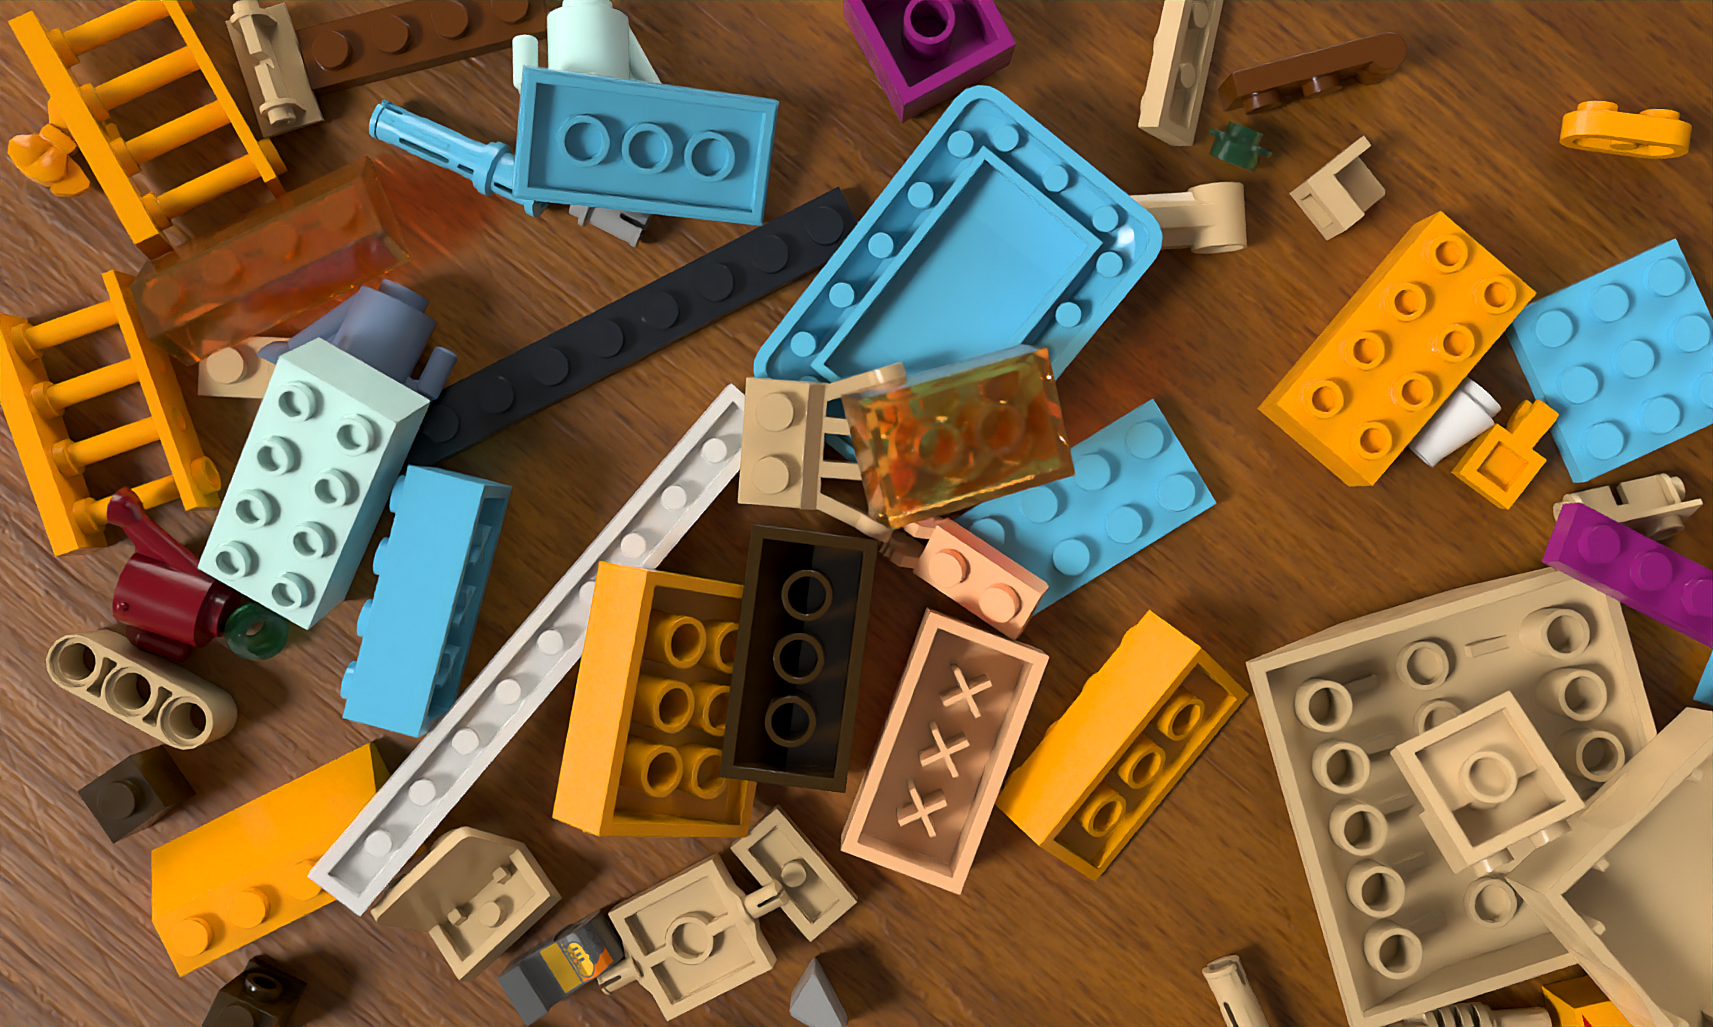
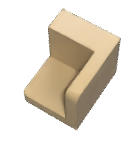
M1364 135L1289 193L1326 240L1347 230L1365 215L1363 212L1385 195V189L1359 158V155L1371 146Z

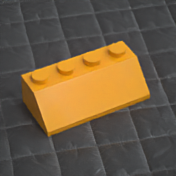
M1148 610L1139 623L1126 632L1121 645L1099 672L1093 674L1086 681L1081 694L1064 715L1050 725L1041 743L1023 765L1010 774L1006 780L1005 787L997 795L994 804L1038 846L1096 882L1249 693L1199 645Z
M373 741L151 851L152 922L180 977L337 900L312 881L308 875L315 864L391 777ZM424 842L403 867L427 849Z

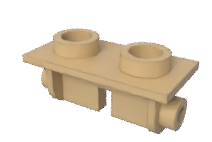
M240 0L235 2L232 6L235 14L230 17V20L225 22L263 138H272L324 121L315 92L311 90L303 55L286 4L283 2L263 9L259 7L257 0Z
M1661 473L1620 483L1616 489L1623 505L1617 506L1609 486L1564 495L1562 502L1554 504L1553 513L1557 521L1563 504L1580 502L1653 541H1658L1685 529L1683 523L1703 503L1701 498L1681 502L1685 497V488L1681 479L1678 477L1670 478L1668 475Z

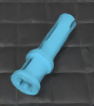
M383 100L382 105L378 104L372 113L369 123V134L371 137L395 145L415 156L472 180L474 188H477L480 194L491 197L496 193L523 205L525 213L532 217L538 218L547 208L549 202L513 198L512 187L515 155L511 153L509 145L502 142H490L485 145L427 118L413 114L388 100Z

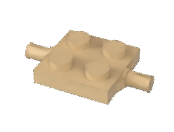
M717 852L615 905L609 911L608 915L623 941L625 958L598 976V984L601 985L607 981L602 987V991L610 995L615 990L638 980L653 995L666 1020L669 1021L774 967L777 958L760 929L759 917L782 905H787L788 897L786 891L783 890L779 893L783 886L778 880H774L771 884L749 895H745L744 891L733 881Z

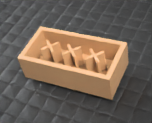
M927 607L841 834V851L960 895L1050 656L1041 649L1017 640L1013 641L1009 637Z

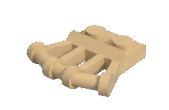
M903 361L831 383L747 377L738 503L792 507L801 510H821L854 526L872 538L888 543L895 529L890 523L909 485H914L916 482L917 468L911 467L912 442L918 441L920 434V424L914 422L902 379L907 377ZM872 387H878L888 421L827 416L828 401ZM825 434L886 438V464L824 459ZM822 477L882 482L868 513L821 490Z

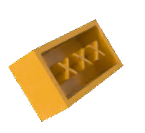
M1439 211L1415 223L1257 409L1349 487L1373 486L1535 296L1536 292L1443 212Z

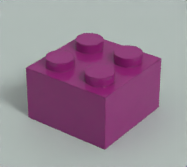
M843 0V16L901 123L1008 66L1016 46V42L993 0Z

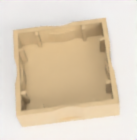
M1686 707L1584 803L1585 808L1566 819L1572 829L1571 831L1534 849L1505 876V879L1633 1027H1713V711Z

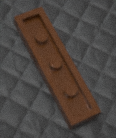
M413 0L299 29L296 32L311 90L317 95L322 96L513 47V38L518 35H530L535 37L537 41L547 39L548 10L545 0Z

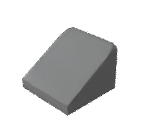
M813 957L792 991L790 1015L809 1027H848V1016L816 957Z

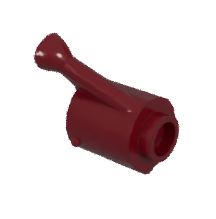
M128 487L118 490L107 505V520L110 524L122 527L135 545V553L126 563L115 587L112 601L113 616L116 621L127 624L126 637L139 650L183 663L190 656L192 646L204 647L214 637L222 638L229 632L239 612L241 594L227 584L198 569L200 560L145 514L143 502L133 490Z

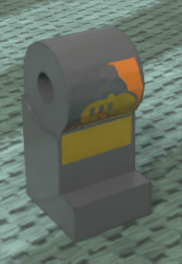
M599 909L573 925L565 926L511 960L497 980L526 1026H529L548 1013L553 1005L615 965L624 956L623 944L602 910Z

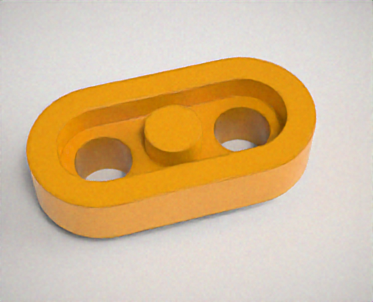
M1587 101L1578 104L1577 111L1565 114L1562 119L1559 142L1568 148L1648 159L1675 158L1684 156L1689 152L1692 125L1679 120L1680 113L1673 110L1650 109L1639 114L1617 112L1618 105L1612 102Z

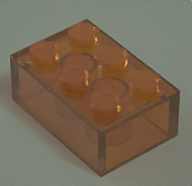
M1019 344L840 394L871 518L890 530L1076 475L1047 347Z

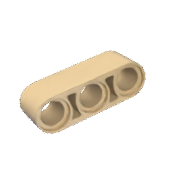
M104 629L66 635L56 640L48 651L46 658L47 671L57 685L172 747L182 750L194 749L226 736L235 726L237 706L232 696L225 690L164 657L139 650L126 637L117 632ZM86 646L95 655L96 665L93 672H90L83 662V652ZM140 674L148 680L151 686V695L148 702L143 700L137 692L136 683ZM193 704L201 707L206 715L204 731L197 729L190 719V710Z

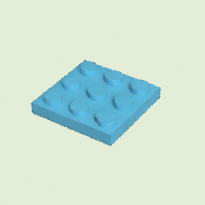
M1676 239L1663 242L1526 305L1505 330L1535 399H1540L1559 413L1558 418L1549 430L1573 483L1589 481L1713 424V319Z

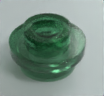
M257 601L247 602L235 609L227 619L224 627V639L227 646L236 656L245 660H268L280 653L288 640V619ZM264 621L263 627L258 633L246 635L247 631L254 624Z

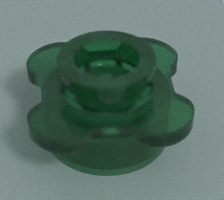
M1229 121L1224 133L1212 128L1209 131L1210 135L1216 137L1209 155L1249 171L1255 172L1262 155L1271 157L1273 153L1270 150L1259 147L1264 134Z

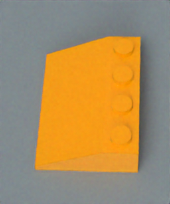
M599 561L552 818L601 837L747 838L757 782L719 777L744 585Z

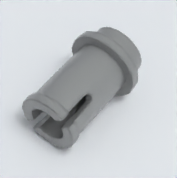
M571 205L569 209V214L578 218V225L585 227L587 223L592 224L630 243V246L634 248L639 245L643 237L641 233L643 230L646 231L652 214L578 205Z

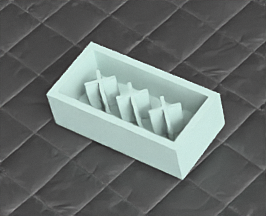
M320 337L279 356L197 568L304 629L309 630L344 601L431 401Z

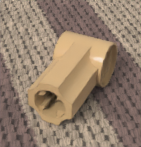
M1209 183L1191 187L1188 189V192L1130 196L1149 211L1160 224L1163 235L1161 250L1191 248V253L1214 254L1247 248L1244 185L1242 183Z

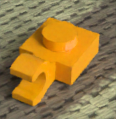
M1537 399L1533 404L1528 400H1524L1509 418L1507 428L1504 429L1498 423H1495V425L1481 433L1451 473L1498 508L1509 510L1547 461L1532 448L1554 424L1559 413L1540 399Z

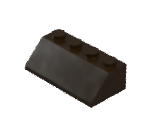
M752 524L719 777L839 793L846 792L879 540L829 532Z

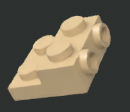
M1510 690L1395 747L1390 752L1425 809L1419 816L1454 874L1471 866L1479 878L1514 860L1507 847L1528 837L1536 849L1571 831L1572 829L1565 818L1585 808L1580 797Z

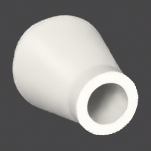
M1465 377L1410 441L1407 447L1433 468L1444 457L1495 425L1492 418L1501 410V407L1482 387L1470 378Z

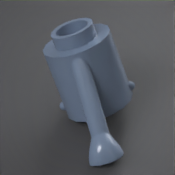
M388 279L382 280L378 290L362 285L357 293L288 341H273L261 348L256 354L273 364H277L279 356L320 337L431 402L439 397L457 361L456 354L449 349L435 347L419 380H414L411 377L438 322L424 314L429 305V300Z

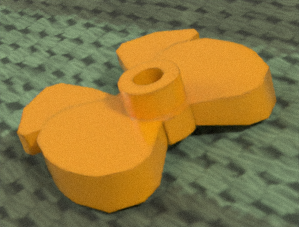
M50 98L48 101L49 124L41 129L40 134L16 135L10 139L7 153L21 173L36 183L50 187V191L55 196L77 197L90 191L92 183L79 165L71 158L77 153L79 146L53 100ZM105 120L102 121L112 141L121 137L117 125L113 123L107 125Z

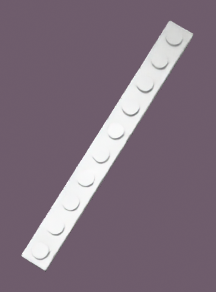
M733 384L726 386L315 864L308 875L312 881L357 915L361 916L582 656L599 561L655 570L740 470L745 395Z

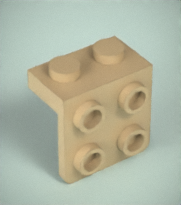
M461 827L440 836L431 846V853L413 870L394 879L384 890V897L372 907L371 914L376 922L381 925L429 932L460 981L473 982L562 897L523 842L470 827Z

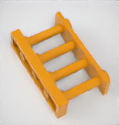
M136 0L64 33L60 27L48 31L33 11L9 20V25L134 245L150 260L174 250L163 231L173 226L171 219L262 176L276 200L287 196L277 176L288 170L270 138L267 137L257 142L186 17V15L197 11L191 0ZM169 15L187 44L183 48L97 87H94L91 82L81 86L71 69L72 66L81 63L78 56ZM199 69L202 70L218 100L127 142L122 137L112 141L102 124V121L111 118L110 110ZM232 123L248 154L162 195L156 196L152 191L143 196L133 178V175L142 172L141 164Z
M116 270L102 273L110 300L36 326L29 324L26 318L0 313V403L55 557L87 555L108 547L103 531L106 528V524L109 523L107 520V505L113 495L98 501L90 497L83 477L85 466L157 440H161L172 474L131 489L143 502L144 510L178 498L182 499L186 511H211L222 506L217 493L221 489L219 473L211 459L203 454L155 319L160 313L158 301L152 289L141 278ZM119 323L131 358L55 385L49 381L41 359L44 356L45 349ZM140 381L152 416L76 443L70 440L62 418L66 407Z

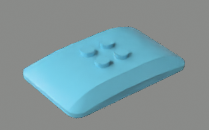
M981 85L965 89L947 108L760 348L754 360V375L758 378L831 383L903 361L907 377L903 378L902 382L914 422L920 424L919 440L912 442L911 467L917 468L916 482L914 485H909L901 502L929 516L942 514L955 504L1154 262L1162 247L1163 235L1160 224L1149 211L1002 92L991 86ZM872 387L828 401L827 416L888 421L878 387ZM825 434V442L849 461L886 464V438ZM875 481L878 485H882V482Z

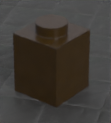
M163 745L128 756L77 791L113 844L148 828L196 795V792Z

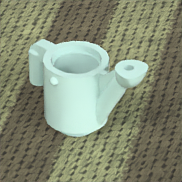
M564 0L562 7L548 14V68L661 84L629 27L628 17L621 11L613 9V4L610 0ZM518 35L512 40L513 84L518 89L519 94L521 91L523 65L539 67L538 41L530 35Z

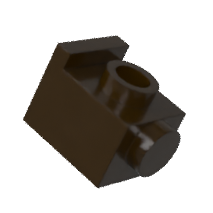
M252 957L242 973L219 989L201 1027H286L308 983Z

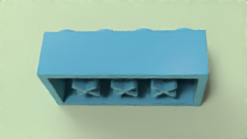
M408 465L406 476L400 475L390 497V511L396 513L390 538L384 537L381 540L373 563L374 574L380 575L374 599H368L365 602L357 623V635L363 637L358 660L352 661L349 664L341 684V698L347 699L342 718L419 738L430 732L456 702L512 486L444 468Z

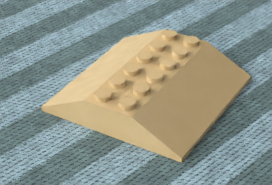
M1548 567L1452 589L1345 621L1246 662L1350 1027H1382L1578 963L1505 879V876L1535 849L1530 839L1527 837L1507 847L1514 860L1479 878L1471 866L1454 874L1419 816L1425 809L1390 752L1395 747L1510 690L1584 804L1657 735L1619 601L1553 567Z

